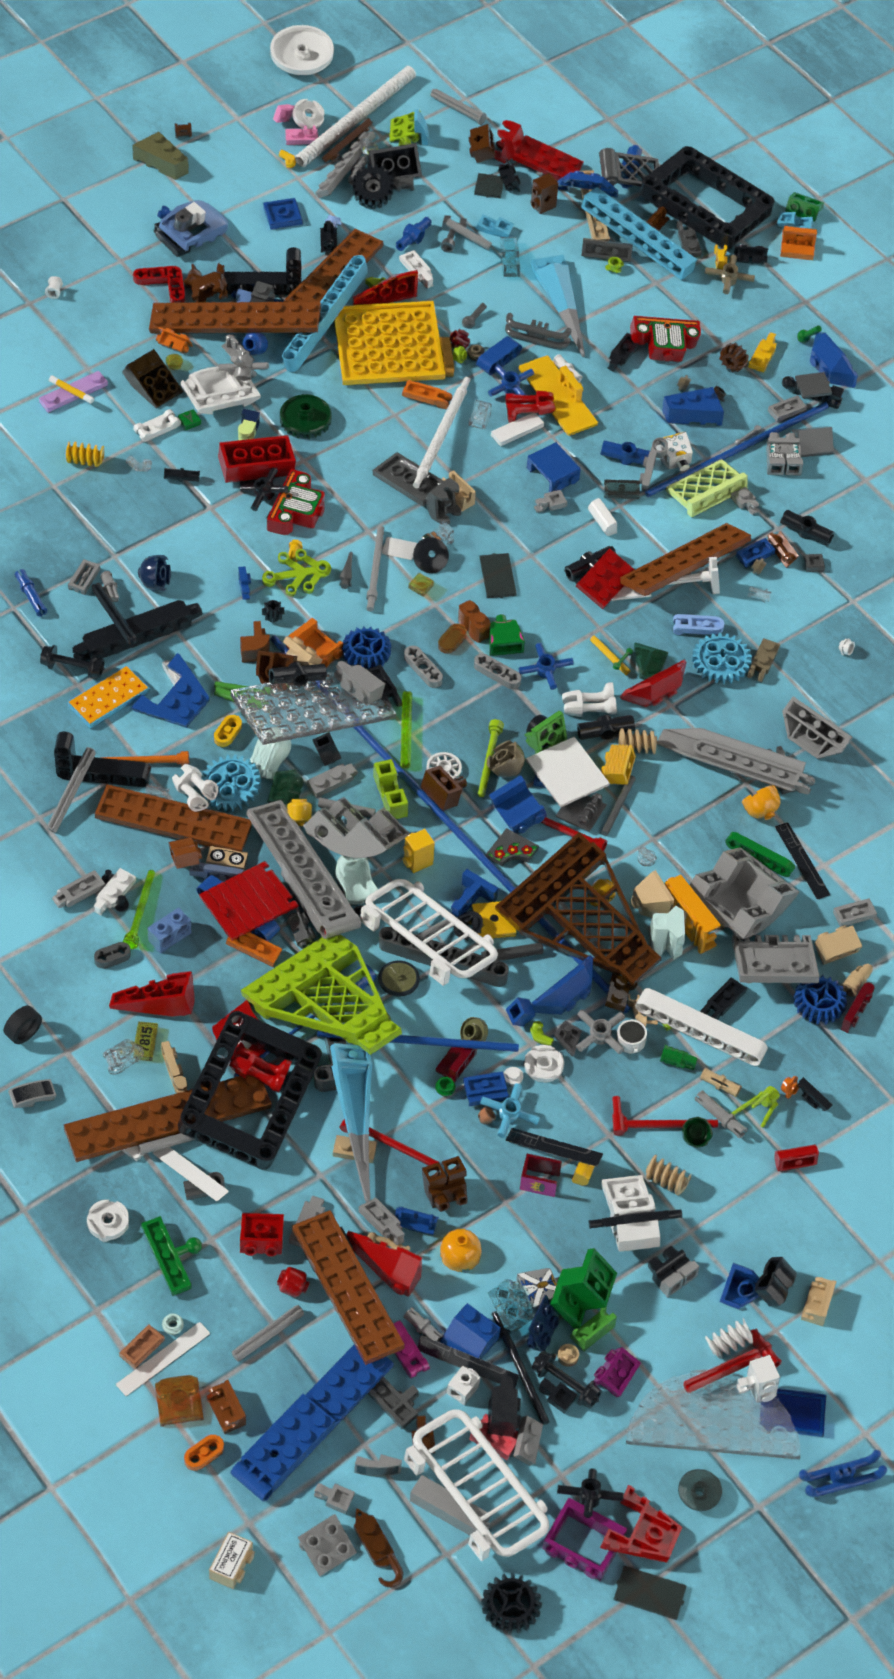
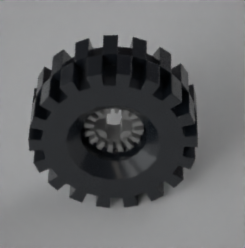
M369 164L366 169L364 166L361 167V172L358 170L356 176L354 175L353 195H355L356 201L359 200L361 206L364 203L365 208L372 206V209H375V206L381 208L383 203L386 205L388 200H391L394 181L388 170L384 171L385 167L381 166V168H378L377 164L371 167V164ZM371 185H374V187H376L375 190L369 188L371 187Z

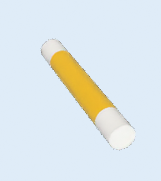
M53 375L50 376L49 382L90 404L94 402L92 396Z

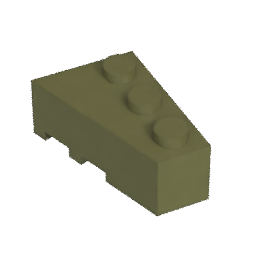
M160 132L132 145L133 160L137 162L140 160L146 163L147 167H155L160 173L175 180L189 173L188 158Z

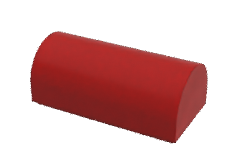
M815 1144L779 1150L774 1153L778 1171L817 1165L819 1151Z

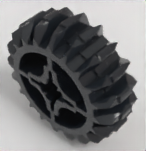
M504 1573L502 1580L495 1577L494 1584L489 1582L487 1584L488 1590L483 1591L485 1598L481 1599V1605L484 1606L482 1613L487 1614L485 1618L487 1622L492 1621V1628L500 1626V1633L505 1628L508 1629L509 1635L512 1634L513 1629H516V1632L519 1634L521 1633V1627L528 1630L529 1624L534 1625L536 1623L535 1617L538 1618L540 1616L539 1609L542 1608V1603L539 1600L541 1599V1594L536 1593L537 1587L531 1586L530 1579L526 1582L523 1581V1575L516 1579L514 1573L511 1574L510 1578H507ZM523 1595L529 1602L530 1607L528 1610L524 1608V1604L521 1602ZM495 1597L502 1605L500 1612L494 1606L493 1600ZM516 1601L515 1605H513L512 1603V1606H507L508 1602L511 1603Z

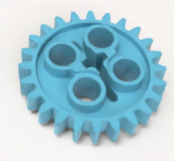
M712 633L711 638L705 636L704 640L700 639L699 644H695L692 654L693 667L697 668V673L703 672L702 678L708 676L709 682L715 679L716 684L719 680L725 684L726 680H728L732 684L733 679L739 681L740 677L744 678L745 673H748L751 667L752 655H750V649H746L747 644L741 645L742 639L736 641L735 635L729 638L728 633L725 637L719 633L716 637Z
M235 754L233 759H230V756L227 755L225 760L220 756V762L217 763L213 760V766L207 765L208 771H203L204 777H201L204 781H220L216 783L218 785L217 797L212 801L203 794L202 796L210 803L211 807L216 805L218 811L223 807L225 812H227L228 808H231L232 812H234L237 806L242 810V804L249 806L248 800L254 801L253 795H259L257 789L261 788L260 782L262 781L259 770L256 768L255 763H251L250 759L245 761L244 756L238 759Z

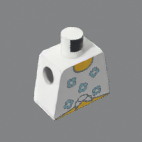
M686 431L662 437L668 442V451L663 458L659 459L668 469L678 467L681 472L687 471L690 468L689 464L691 463L693 452ZM662 445L655 447L659 451L664 450Z

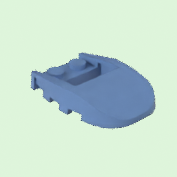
M195 200L174 208L160 221L159 228L185 251H188L191 245L199 247L204 242L209 241L211 243L215 241V237L223 235L228 229V220L210 204L201 200ZM193 202L206 212L203 224L208 227L195 236L188 230L180 232L174 228L176 213Z

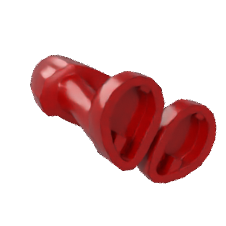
M536 390V395L505 394L508 423L515 421L520 413L529 412L545 415L556 411L555 403L553 402L554 394L552 392Z
M237 1047L234 1057L229 1064L230 1068L243 1078H246L247 1075L257 1078L273 1091L279 1093L292 1061L284 1060L279 1065H273L256 1055L257 1052Z

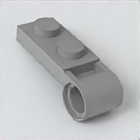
M656 438L652 443L649 456L644 458L643 467H646L645 473H641L639 483L642 484L641 490L646 491L649 489L656 458H663L667 454L668 442L664 438ZM662 445L664 450L659 451L655 447Z

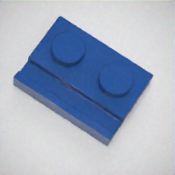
M503 1071L463 1078L469 1107L482 1105L480 1104L482 1096L497 1102H502L509 1098Z

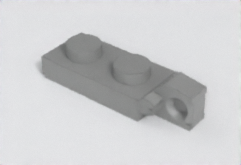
M377 1198L359 1206V1213L385 1238L390 1237L391 1241L397 1246L404 1243L405 1234L402 1232L400 1221Z

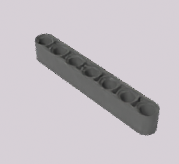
M384 927L380 930L379 948L382 951L431 966L433 959L392 927ZM415 935L421 941L426 939L425 937ZM434 940L426 943L435 952L447 945ZM452 946L440 955L445 956L443 958L451 963L468 951ZM472 953L454 966L459 970H468L486 958V956ZM495 960L469 978L496 987H502L507 983L509 968L506 963Z

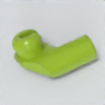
M540 1021L533 1022L530 1028L533 1040L542 1045L552 1046L554 1038L544 1035L543 1024Z

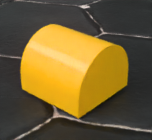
M578 1162L572 1183L582 1186L587 1185L595 1166Z

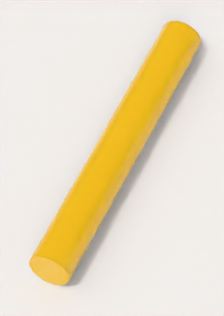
M595 635L590 638V641L613 664L620 660ZM622 662L619 670L624 675H628L631 670Z

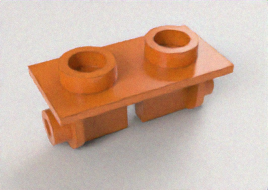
M159 327L161 335L156 337L158 344L169 348L173 342L172 349L181 353H187L189 346L193 347L187 335H178L169 328L163 329Z

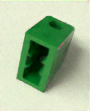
M504 614L497 615L496 621L490 623L489 656L524 653L525 639L517 621L514 619L507 620Z

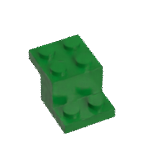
M595 1248L588 1249L581 1267L562 1269L551 1305L573 1329L581 1328L586 1310L607 1307L617 1272Z

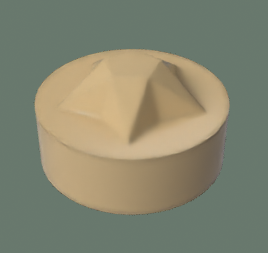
M572 1344L562 1345L558 1350V1361L568 1367L575 1365L579 1359V1350Z

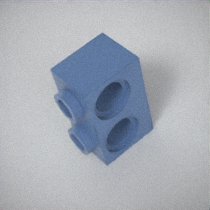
M178 907L147 928L148 941L161 954L191 934V919Z

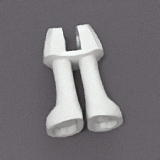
M613 682L606 683L603 691L597 693H584L580 690H574L562 694V700L565 704L564 713L566 715L582 717L583 712L617 713ZM584 702H602V703H584Z
M184 764L181 767L184 774L181 777L175 774L172 777V781L179 793L189 796L187 799L188 807L194 812L202 811L208 807L209 803L193 787L196 785L207 799L213 801L218 794V785L212 780L204 781L201 778L202 773L199 769Z

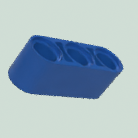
M506 336L478 358L476 366L487 374L493 375L496 373L494 366L499 364L501 367H504L520 354L522 345L511 337Z

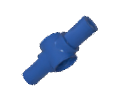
M424 217L419 223L414 225L409 223L403 231V237L396 242V248L399 251H403L408 245L421 243L425 230L432 225L431 219Z

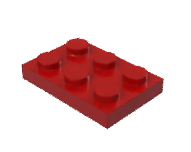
M609 548L575 587L601 609H604L625 586L621 584V577L635 569Z

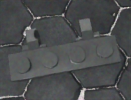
M383 1377L368 1393L402 1430L418 1416V1412L412 1407L414 1405L413 1401L419 1396V1390L414 1385L402 1393L397 1391Z

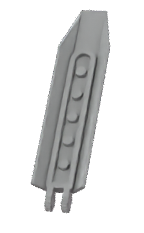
M703 728L663 729L657 740V745L686 757L791 792L796 789L799 793L809 794L811 788L808 785L813 786L815 783V779L812 776L803 773L806 762Z

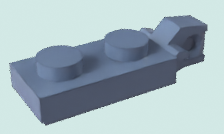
M202 862L190 866L189 869L190 876L201 877L205 880L210 875H213L222 882L243 872V869Z

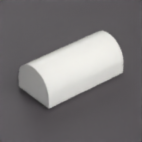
M600 498L592 501L588 506V511L607 536L616 534L617 521Z

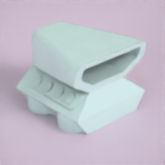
M675 906L669 913L653 914L649 926V946L660 956L666 949L674 960L682 955L685 941L684 910L678 906Z

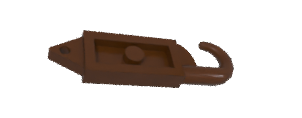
M357 1508L356 1524H354L353 1528L371 1561L376 1567L385 1568L391 1566L395 1573V1579L392 1581H385L382 1577H379L378 1580L385 1587H396L403 1579L402 1567L374 1515L370 1516Z

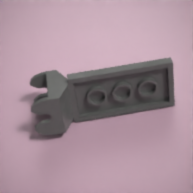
M398 452L372 470L373 476L421 506L426 505L431 518L436 522L445 525L450 524L449 516L446 515L448 513L461 516V508L456 504L455 492L460 491L459 485L451 478L443 481L428 472L427 477L423 478L420 487L414 488L413 483L417 477L419 465Z

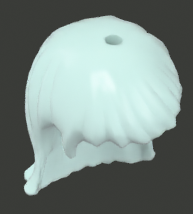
M268 730L259 737L250 760L252 764L255 763L260 777L269 780L276 779L279 766L291 750L289 736L279 730Z
M341 855L336 865V877L351 906L362 905L371 893L378 890L371 877L368 859Z

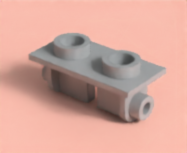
M229 334L226 336V343L221 345V347L230 357L233 355L252 357L234 335Z

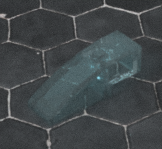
M500 237L503 277H520L517 237Z

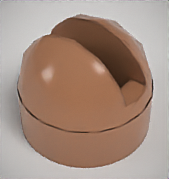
M486 1106L479 1112L478 1118L482 1124H490L496 1120V1115L490 1107Z

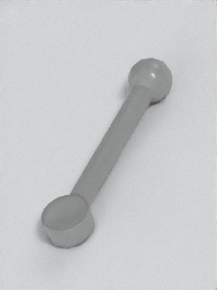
M756 425L754 430L741 439L735 440V445L741 444L755 432H760L761 426Z

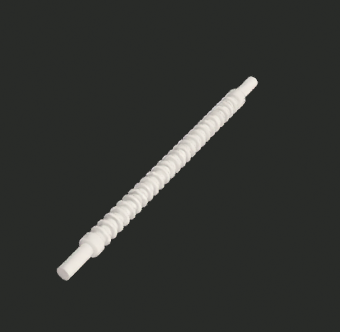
M469 377L464 378L447 408L439 428L417 470V477L413 483L414 488H419L423 478H426L444 438L467 394V387L471 381Z

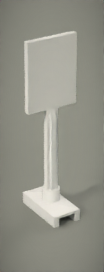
M709 557V571L685 575L668 585L697 581L710 582L712 593L719 594L717 557ZM624 586L611 601L652 596L651 594L644 596Z

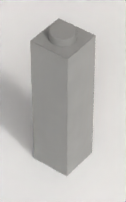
M421 1475L410 1492V1502L469 1536L477 1531L448 1490ZM472 1503L469 1504L479 1518L488 1513ZM490 1517L482 1521L488 1529L491 1526L489 1522Z

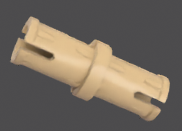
M705 1068L700 1076L701 1080L716 1086L715 1089H721L734 1097H737L742 1087L726 1079L725 1075L722 1074L720 1076L708 1070V1068ZM713 1078H715V1079H717L718 1081H720V1082H722V1083L728 1085V1087L725 1086V1085H723V1084H721V1083H719V1082H717V1081H715Z

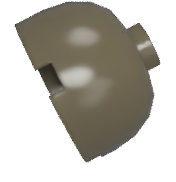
M508 740L498 745L493 750L495 754L492 757L489 755L487 759V766L494 774L502 778L516 776L521 772L525 756L517 742L514 741L513 743L511 740Z

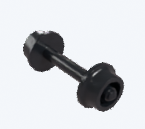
M57 645L44 646L40 653V663L47 666L48 669H52L56 661L88 669V678H100L105 670V660L97 657V654L92 655L90 662L58 655Z
M543 1350L535 1357L532 1369L538 1373L539 1378L550 1372L581 1394L577 1402L579 1406L584 1405L590 1409L595 1403L599 1402L602 1390L596 1386L594 1380L586 1387L553 1365L556 1359L555 1353L550 1354Z

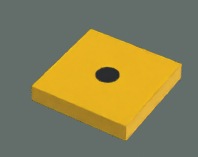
M499 902L472 904V911L479 913L483 918L484 927L481 928V933H478L481 937L485 935H490L492 938L516 937V929L495 910V906Z

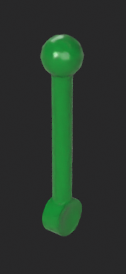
M627 648L624 656L613 664L615 670L620 669V664L628 655L633 653V649Z

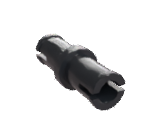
M164 468V479L180 480L179 482H183V480L199 482L200 471L184 470V468Z

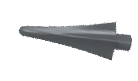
M349 552L346 564L339 576L341 580L339 586L341 585L342 589H347L348 586L351 587L352 552Z

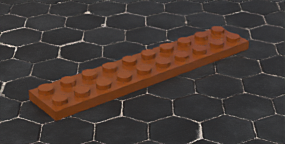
M321 302L153 303L149 331L150 333H161L159 327L163 329L169 328L175 333L318 332Z
M247 1075L246 1078L238 1076L220 1081L213 1099L205 1111V1115L223 1122L270 1109L272 1103L263 1082L251 1075ZM201 1087L203 1090L209 1091V1089ZM193 1089L64 1124V1131L75 1161L80 1162L180 1134L178 1122ZM185 1120L187 1123L193 1124L192 1121Z

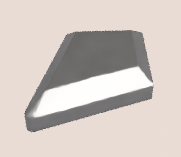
M565 1020L554 1033V1037L574 1057L582 1030Z

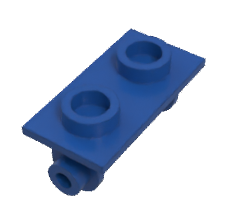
M403 1206L397 1207L395 1217L400 1221L402 1228L429 1235L434 1234L439 1217L433 1214L410 1210Z

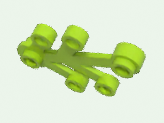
M298 549L295 558L311 566L305 568L290 559L288 553L280 552L278 562L289 566L293 570L278 573L266 571L262 575V583L267 587H272L277 580L295 578L292 584L286 586L285 591L288 596L292 597L296 594L297 588L305 577L314 574L311 580L306 581L303 586L304 592L310 594L314 591V586L319 579L325 578L331 573V565L325 560L316 561L306 555L304 549ZM302 553L304 554V556L299 557L298 554ZM285 556L286 559L282 560L280 557ZM323 566V567H325L326 569H325V570H321L319 567ZM269 575V576H272L273 578H272V579H268L266 576ZM310 585L312 588L307 589L306 586ZM292 588L294 592H289L288 589Z

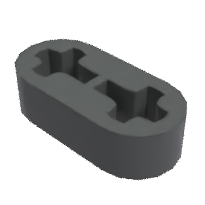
M118 942L97 950L94 954L95 965L105 969L127 961L131 956L130 946L125 942Z

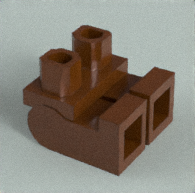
M459 1156L442 1161V1167L438 1162L422 1168L424 1190L432 1208L437 1207L440 1212H443L450 1208V1202L456 1201L459 1206L467 1204V1188L464 1177L467 1176V1170ZM456 1164L453 1169H448L449 1165ZM437 1170L434 1175L429 1176L428 1173L430 1171Z

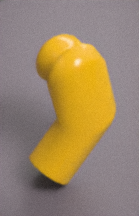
M284 150L279 152V157L285 160L288 168H293L296 165L294 155Z

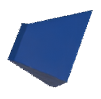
M733 1262L720 1302L740 1309L759 1298V1294L755 1291L759 1277L754 1270Z

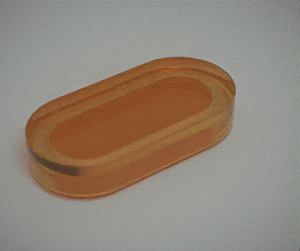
M462 624L451 625L438 640L439 650L443 653L454 652L466 638V627Z

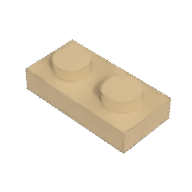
M336 1135L333 1157L355 1160L349 1137ZM369 1140V1163L374 1161L377 1147L376 1141Z

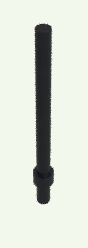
M498 1310L494 1311L491 1315L495 1324L501 1327L499 1337L503 1339L541 1424L546 1425L550 1421L510 1336L509 1326L504 1323Z

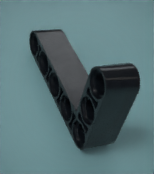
M296 247L287 249L286 272H224L223 276L227 282L226 289L228 295H231L233 291H238V289L253 292L257 281L273 285L275 295H289L301 283V250Z
M66 731L57 734L54 748L56 774L64 780L71 779L82 757L76 755L74 736ZM94 757L82 781L146 787L149 784L151 766L145 762Z

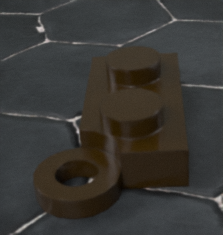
M612 974L605 1006L624 1012L629 990H635L638 982L633 986L627 983L629 981L625 977Z

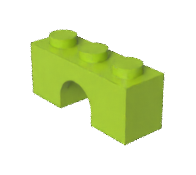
M389 759L374 763L373 777L384 807L395 819L408 817V801L404 790L399 789L397 771L393 760Z

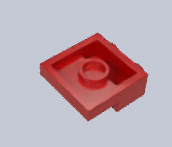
M242 1213L240 1253H245L248 1256H253L256 1253L266 1254L270 1257L282 1254L284 1214Z

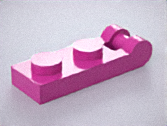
M401 1320L393 1323L405 1344L403 1350L394 1354L409 1378L417 1376V1373L420 1371L425 1372L429 1370L428 1361L419 1351ZM415 1360H416V1362H417V1364H415V1365L410 1364L411 1362H413V1361H415Z

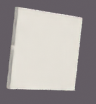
M575 737L526 758L527 763L560 807L586 797L610 784Z

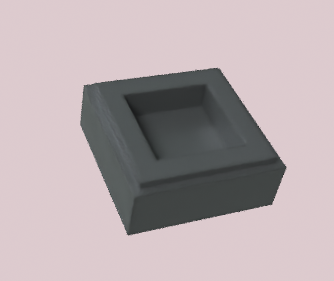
M822 554L804 555L806 572L824 571L825 565Z

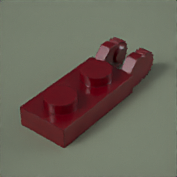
M867 982L863 984L843 1020L842 1031L848 1033L851 1027H856L860 1018L858 1017L859 1012L863 1013L867 1004L872 999L875 989L872 983Z

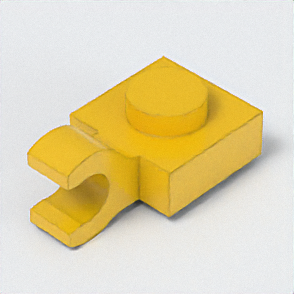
M715 245L716 269L723 270L724 265L727 264V256H725L727 245H724V249H719L718 245Z

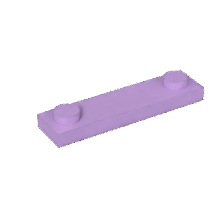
M97 371L69 385L86 394H90L108 386V381ZM59 388L39 397V402L49 413L79 399V397Z

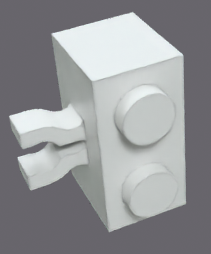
M768 1355L750 1361L747 1377L738 1379L736 1387L739 1394L750 1390L756 1403L760 1401L768 1402L776 1397L780 1376L771 1356Z

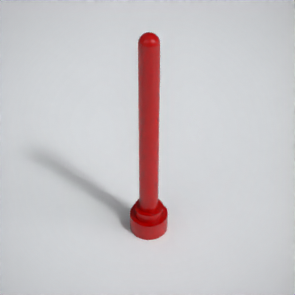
M547 817L540 822L571 837L578 833V831ZM581 833L590 843L594 842L604 852L607 840L601 837L594 839Z

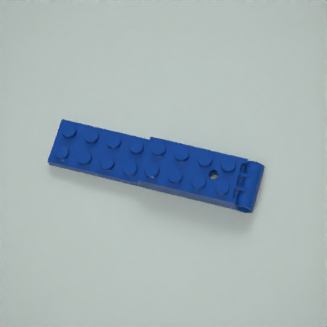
M353 1345L306 1395L302 1394L241 1457V1461L235 1464L230 1474L262 1502L268 1500L273 1492L394 1366V1362L386 1356L365 1365L357 1348Z

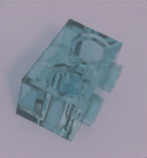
M509 1279L504 1280L489 1291L488 1295L504 1327L517 1331L534 1318L533 1307L525 1298L522 1285L517 1281Z

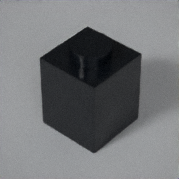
M330 732L312 739L324 766L341 759Z

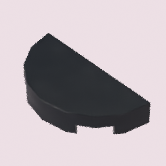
M804 1077L799 1081L798 1088H801L803 1091L802 1097L813 1108L819 1107L822 1111H827L833 1106Z

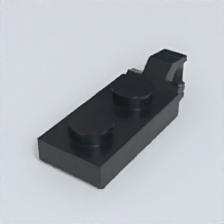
M160 222L154 224L153 232L156 237L176 257L190 253V246L189 250L185 251L159 228Z
M628 332L611 351L609 357L611 361L607 369L614 371L618 365L623 366L640 346L639 343L632 341L631 334Z

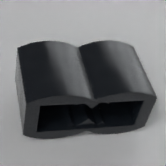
M771 1257L764 1267L763 1274L756 1283L755 1291L768 1306H780L786 1300L788 1289L794 1284L796 1271L783 1257Z

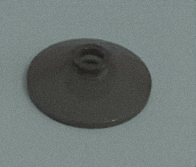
M695 1469L687 1472L681 1478L678 1493L682 1502L690 1509L707 1511L719 1503L722 1496V1486L719 1479L713 1473L703 1469ZM701 1491L703 1495L699 1496L695 1492Z

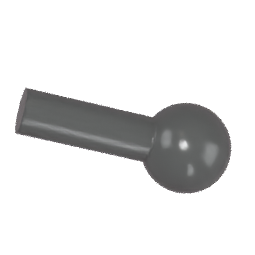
M481 303L470 316L463 318L462 326L468 329L473 328L475 320L487 306Z

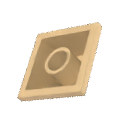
M655 870L633 889L631 903L635 909H638L641 915L652 918L655 913H669L673 909L674 898Z

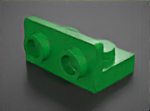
M794 192L789 196L785 212H796V216L813 217V222H815L825 202Z

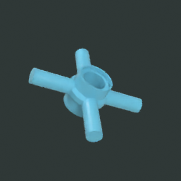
M516 1083L510 1098L505 1099L502 1103L482 1096L480 1104L499 1111V1117L502 1122L497 1135L501 1138L506 1136L509 1124L513 1123L517 1118L536 1125L539 1122L540 1117L521 1110V1104L518 1101L522 1089L521 1084Z

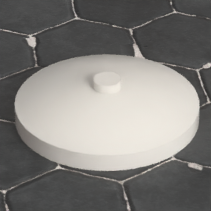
M296 25L285 28L274 36L270 45V54L273 62L283 71L296 75H310L322 71L331 63L334 56V45L331 38L324 31L312 26Z

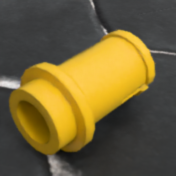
M294 539L289 543L288 555L290 559L293 560L294 558V561L298 562L295 554L298 549H303L301 541Z

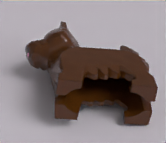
M194 263L191 265L192 269L188 272V276L183 280V283L188 288L192 287L193 301L206 302L207 298L214 296L217 292L220 293V300L228 298L227 282L223 276L225 271L224 265L218 263L216 272L204 276Z

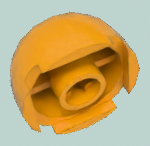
M774 785L764 787L756 791L757 794L753 796L750 794L742 800L745 810L751 817L756 819L764 818L765 820L774 817V812L779 809L781 804L779 792Z
M466 1229L450 1231L443 1238L440 1246L443 1264L457 1272L473 1269L479 1263L482 1254L480 1240L472 1231Z

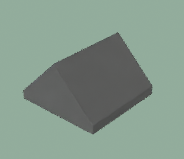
M832 427L792 429V433H795L796 438H800L801 457L834 453Z

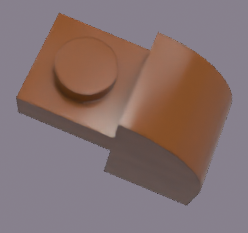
M253 621L254 636L240 637L242 663L257 661L258 650H270V635H266L265 628H261V621Z

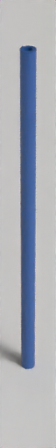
M317 1031V1037L343 1039L341 1036ZM399 1035L391 1041L393 1043L518 1052L519 1044L407 1035Z

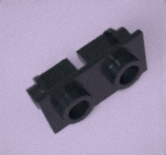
M506 159L507 164L500 165L498 168L505 189L510 192L517 188L518 192H520L518 185L521 182L518 175H514L516 173L513 164L510 165L508 159Z
M329 220L324 223V228H320L321 252H332L337 247V228H334L333 223Z
M747 245L735 246L734 255L737 256V262L749 263V257H752V263H767L768 248L763 246L748 247Z

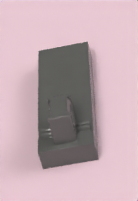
M583 238L581 256L603 259L618 257L621 261L631 262L633 244Z

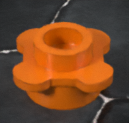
M793 1076V1078L787 1077L782 1083L781 1090L786 1093L785 1097L788 1099L799 1090L797 1076Z

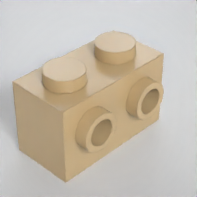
M844 925L837 928L836 932L830 934L829 932H824L818 935L814 946L823 965L860 951L862 944L853 925L849 927Z

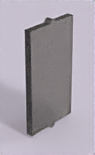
M509 553L479 555L487 598L516 596Z
M624 1565L620 1579L616 1582L618 1586L613 1600L677 1620L680 1607L684 1605L683 1597L687 1585Z

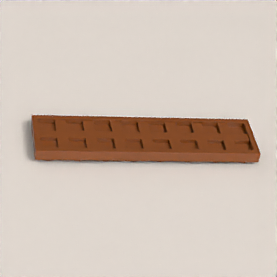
M355 228L284 299V302H320L354 256H364L367 263L383 247L384 241Z
M725 523L622 576L621 584L644 596L650 595L652 592L709 563V557H717L718 559L751 541V534Z
M108 784L95 811L96 819L177 839L192 837L193 841H197V844L243 852L253 826L250 819L210 809L194 812L185 803Z
M331 1210L292 1225L296 1238L365 1365L405 1348L404 1342Z

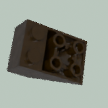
M155 349L129 363L122 371L130 385L155 408L160 407L184 392Z

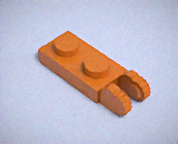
M411 380L407 381L402 391L403 397L436 405L438 408L443 409L448 408L449 401L453 397L451 393L440 390V388Z

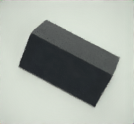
M417 143L369 151L368 165L371 164V167H374V164H377L378 168H381V166L385 167L384 171L388 170L393 179L397 176L400 178L410 177L411 175L413 177L422 176Z

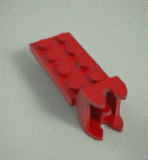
M504 120L503 126L510 131H497L501 141H497L496 145L499 149H502V152L495 150L494 159L504 164L507 163L506 159L508 161L512 159L543 174L550 173L556 180L561 179L570 172L580 171L584 161L527 135L524 136L522 126L516 122Z

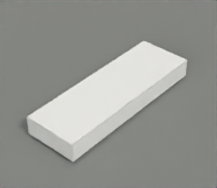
M531 413L491 431V436L501 447L544 427V422L536 413Z

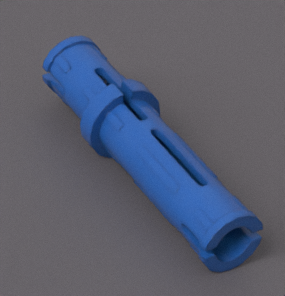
M20 569L22 576L16 571L15 577L20 583V589L26 594L36 615L42 616L40 610L45 615L47 608L36 592L33 581L29 579L24 569Z

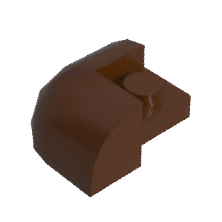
M258 650L256 676L259 677L264 688L284 693L292 691L295 687L293 683L271 684L269 681V669L288 667L291 663L297 662V656L281 652Z

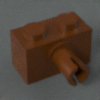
M441 766L425 770L421 783V788L443 811L458 806L462 788L467 786V781L463 776L453 779Z

